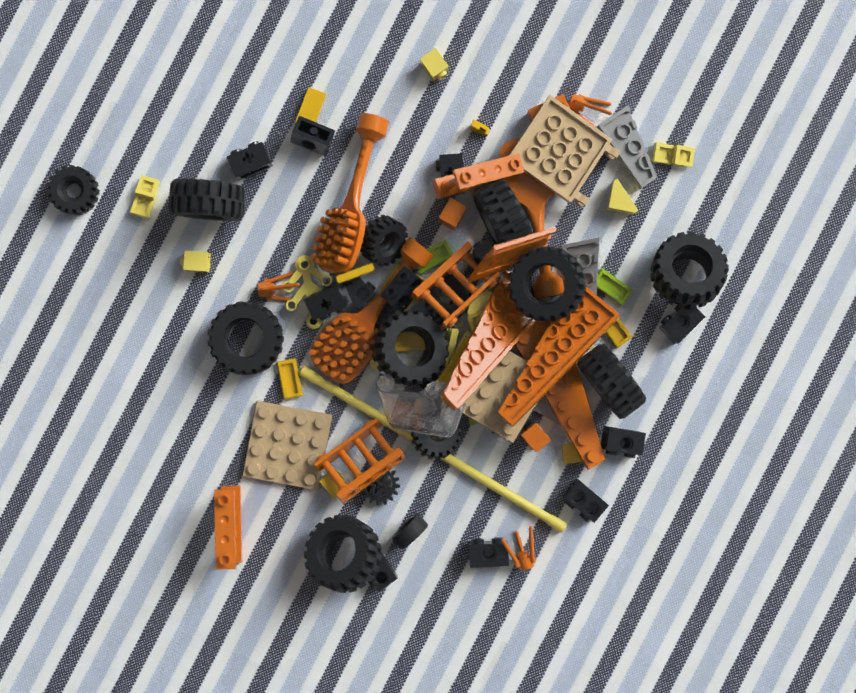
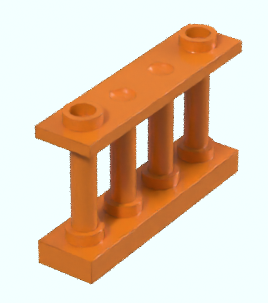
M518 153L453 170V175L434 179L432 184L437 199L475 190L488 182L521 174L525 171Z
M468 241L411 294V298L415 302L420 298L425 300L445 320L441 325L442 330L447 326L451 328L458 321L457 317L488 288L492 290L499 283L497 279L500 273L497 272L492 277L482 278L486 283L477 289L457 269V264L461 261L466 262L473 270L479 265L471 257L472 254L470 252L473 246ZM446 274H452L472 296L464 302L444 282L445 279L443 277ZM433 286L439 287L459 307L454 313L450 315L430 294L429 290Z
M377 418L367 421L362 429L329 453L320 455L314 463L318 471L325 469L339 489L336 495L342 504L406 459L400 447L392 449L377 430L381 427ZM370 434L386 453V457L380 461L374 458L362 442ZM354 446L359 449L370 464V469L365 472H361L346 453ZM339 457L355 476L354 480L349 484L344 483L330 464Z
M241 485L221 486V490H214L216 569H236V563L243 562Z

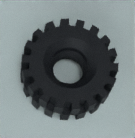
M69 165V167L62 166V170H55L56 175H51L49 178L52 180L51 183L47 182V187H49L47 195L51 197L49 201L54 204L53 206L70 215H82V212H89V208L93 209L95 206L93 204L94 201L97 202L99 199L96 196L100 194V190L97 189L99 184L95 181L96 178L87 170L74 165ZM73 183L78 184L81 188V193L76 198H71L67 194L68 186Z
M381 215L380 217H374L375 221L370 220L368 227L365 226L360 252H362L363 257L380 267H384V265L387 267L390 266V262L394 264L396 262L395 259L401 257L400 249L407 241L405 238L408 237V233H406L407 228L404 224L388 215Z
M448 273L443 277L445 279L444 282L464 302L471 297V293L452 274ZM433 286L429 290L434 299L450 315L459 308L454 302L445 304L440 300L442 290L439 287ZM424 300V305H425V307L427 308L428 312H429L431 315H433L435 318L444 320V319ZM468 307L457 318L461 317L467 311Z
M431 409L427 413L424 412L413 425V431L411 432V437H413L412 444L416 445L415 450L420 451L421 456L424 457L426 455L431 460L433 458L440 460L442 457H448L461 441L460 434L462 431L458 427L460 423L454 420L455 416L453 414L449 416L448 411L441 412L440 409L435 411ZM433 427L441 428L444 433L443 439L440 441L432 440L429 435L430 429Z

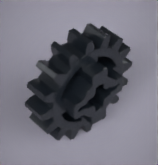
M388 471L376 480V482H379L384 477L382 484L385 487H380L377 492H375L377 484L374 482L371 484V493L367 487L361 491L365 492L363 498L369 497L370 504L375 500L377 506L380 501H383L384 505L387 504V499L393 501L392 494L398 495L395 488H400V484L396 483L400 478L394 477L396 471ZM388 475L392 480V486L387 482L386 478ZM379 493H388L383 497H377Z

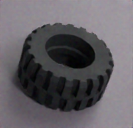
M173 179L170 183L168 210L172 215L187 218L240 221L244 213L245 189L241 185L216 180Z
M502 178L488 182L473 191L472 196L476 208L495 245L533 234L519 200L505 179Z
M689 231L688 234L680 232L677 233L676 237L675 235L668 237L667 241H663L651 264L650 270L652 272L650 278L654 282L653 287L655 291L659 290V296L662 299H668L667 303L670 305L675 303L678 304V308L682 309L685 306H688V309H695L697 305L701 308L706 306L707 302L711 303L721 291L728 277L729 265L726 264L728 259L726 254H722V247L720 245L716 246V241L712 238L709 240L702 233L695 235V232ZM683 258L694 260L704 269L706 279L695 283L684 281L674 272L672 262Z
M540 246L539 248L530 249L526 254L523 253L519 257L520 260L513 264V272H510L508 277L511 278L510 284H508V290H511V295L509 296L511 301L515 302L517 310L522 311L524 316L536 321H558L570 316V313L576 311L579 303L583 301L584 290L586 291L585 273L582 271L581 264L567 251L552 246ZM542 266L557 268L565 279L563 294L559 299L551 303L538 301L530 290V279L533 273Z
M241 301L225 306L226 308L220 310L217 313L218 316L212 319L210 323L212 326L211 329H208L207 334L209 335L207 342L211 348L210 353L217 360L216 363L224 367V370L238 375L258 374L270 368L277 361L278 355L283 349V328L279 324L278 318L268 308L254 302ZM244 320L253 321L258 324L264 334L262 348L256 354L249 357L236 354L230 348L228 341L231 328L236 323Z
M407 310L387 318L377 328L378 333H375L373 337L375 344L372 345V351H375V356L372 357L374 362L377 361L379 364L377 366L379 372L383 371L385 373V378L388 380L392 379L393 383L403 384L404 386L417 385L432 380V377L437 376L441 372L440 368L445 367L447 362L444 359L449 356V351H446V346H449V340H445L444 335H447L445 329L441 330L439 328L441 323L438 320L433 321L432 315H424L423 311L417 310L413 312L412 310ZM405 330L416 332L425 343L424 358L416 366L404 364L396 353V339Z
M598 344L578 360L577 365L581 372L619 419L626 418L645 403L647 398L642 389L616 355L605 344Z
M339 514L334 515V519L331 517L325 518L323 524L319 522L315 526L317 529L310 532V539L305 543L307 551H304V558L307 561L304 564L306 569L310 570L308 574L319 585L339 593L355 592L357 590L356 587L362 589L366 586V581H371L374 578L372 576L374 571L377 572L379 569L377 563L381 561L382 555L379 554V551L382 548L381 544L377 542L379 540L377 534L373 532L370 526L349 515L342 516ZM352 537L355 543L353 560L346 568L334 571L331 565V552L334 546L341 539Z

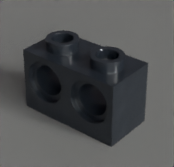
M404 265L380 296L398 311L404 312L413 300L411 298L412 292L424 281Z
M361 276L354 278L353 285H345L352 303L362 310L377 294L374 292L375 286L369 281L365 283L360 278ZM337 279L333 282L334 285L338 284ZM366 289L368 297L366 299H359V290Z
M579 479L563 495L567 499L564 503L572 510L576 507L581 511L579 516L586 522L591 520L595 523L609 506ZM581 491L582 498L574 501L572 498L573 493ZM590 504H596L597 509L594 513H588L587 507Z
M379 551V554L382 555L381 561L377 563L379 569L372 574L374 578L368 581L372 589L376 588L378 592L398 579L397 573L382 551ZM379 572H383L387 578L384 581H379L376 575Z

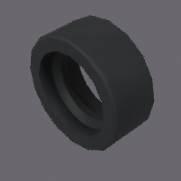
M416 514L393 535L392 540L403 550L425 531L428 524L419 514Z

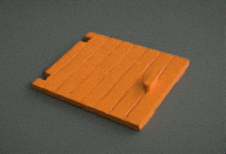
M550 228L494 246L468 278L469 282L512 269L513 264L520 260L519 257L523 253L526 254L530 249L544 246L550 240V235L557 231L556 228Z

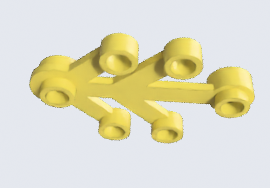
M300 256L295 263L297 270L289 281L284 282V284H294L303 275L304 283L292 300L286 302V308L289 311H295L298 308V303L305 294L308 297L313 292L316 293L322 290L311 281L310 274L320 279L324 286H330L333 282L331 276L323 274L314 267V261L310 259V256ZM307 261L308 267L302 268V262ZM329 277L330 283L324 284L323 279ZM295 287L291 290L284 289V291L290 293L294 291ZM290 302L295 303L294 309L289 308L288 305ZM309 313L306 319L307 326L311 329H318L322 321L320 318H317V323L312 325L310 323L312 317Z

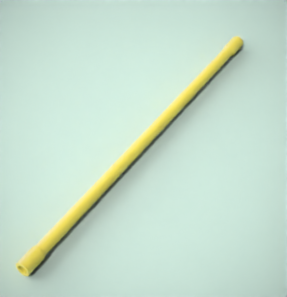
M304 366L299 373L301 377L320 386L371 418H377L381 424L412 442L413 437H411L412 431L323 378L309 367ZM450 454L446 458H441L444 462L541 519L560 533L566 528L567 523L549 514Z

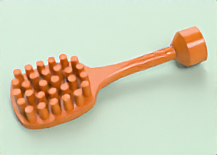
M361 113L359 115L356 131L363 141L350 188L343 205L339 209L326 210L325 214L331 218L321 217L320 222L325 224V226L317 227V232L322 233V236H315L314 240L320 244H314L312 250L319 254L312 253L310 259L315 261V264H318L320 269L332 274L349 272L353 268L361 249L366 226L365 216L359 208L362 186L373 145L386 137L389 121L378 115Z
M520 138L506 142L500 149L499 158L509 156ZM525 172L503 178L510 185L520 205L525 208L533 234L544 231L545 205L555 193ZM551 266L540 267V275L532 283L534 298L541 299L562 295L564 292L563 279L554 272H551Z
M409 237L400 249L403 262L379 294L358 313L345 312L333 318L314 340L309 350L310 358L314 365L330 379L342 384L350 383L362 373L375 351H372V345L375 344V340H373L376 333L375 324L387 302L380 296L404 265L410 270L412 268H425L434 257L429 250L413 238Z

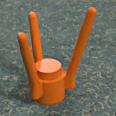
M573 94L569 102L570 109L594 127L596 126L580 114L579 111L583 112L584 108L588 107L608 115L612 114L611 111L587 103L592 102L611 106V103Z
M295 271L259 282V297H265L266 300L286 302L292 300V298L273 296V294H276V290L299 287L298 283L275 286L273 282L291 277Z
M529 526L530 553L524 551L518 531H515L520 550L517 558L505 539H501L505 549L514 561L515 567H519L521 571L533 568L536 562L532 526Z

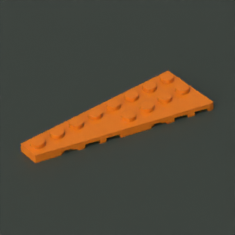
M510 270L502 272L498 280L499 283L495 286L441 394V397L453 410L458 409L536 321L524 316L523 312L515 307V302L511 301L509 296L511 295V290H508V284H510L511 278H508Z
M586 287V291L584 290L583 301L579 303L576 311L570 313V316L552 321L550 326H548L533 355L526 363V367L516 380V384L499 409L498 415L510 426L514 427L620 318L619 313L589 288Z
M534 322L517 341L515 347L524 360H530L536 346L551 322ZM575 363L544 396L585 467L589 470L605 461V457L578 367Z

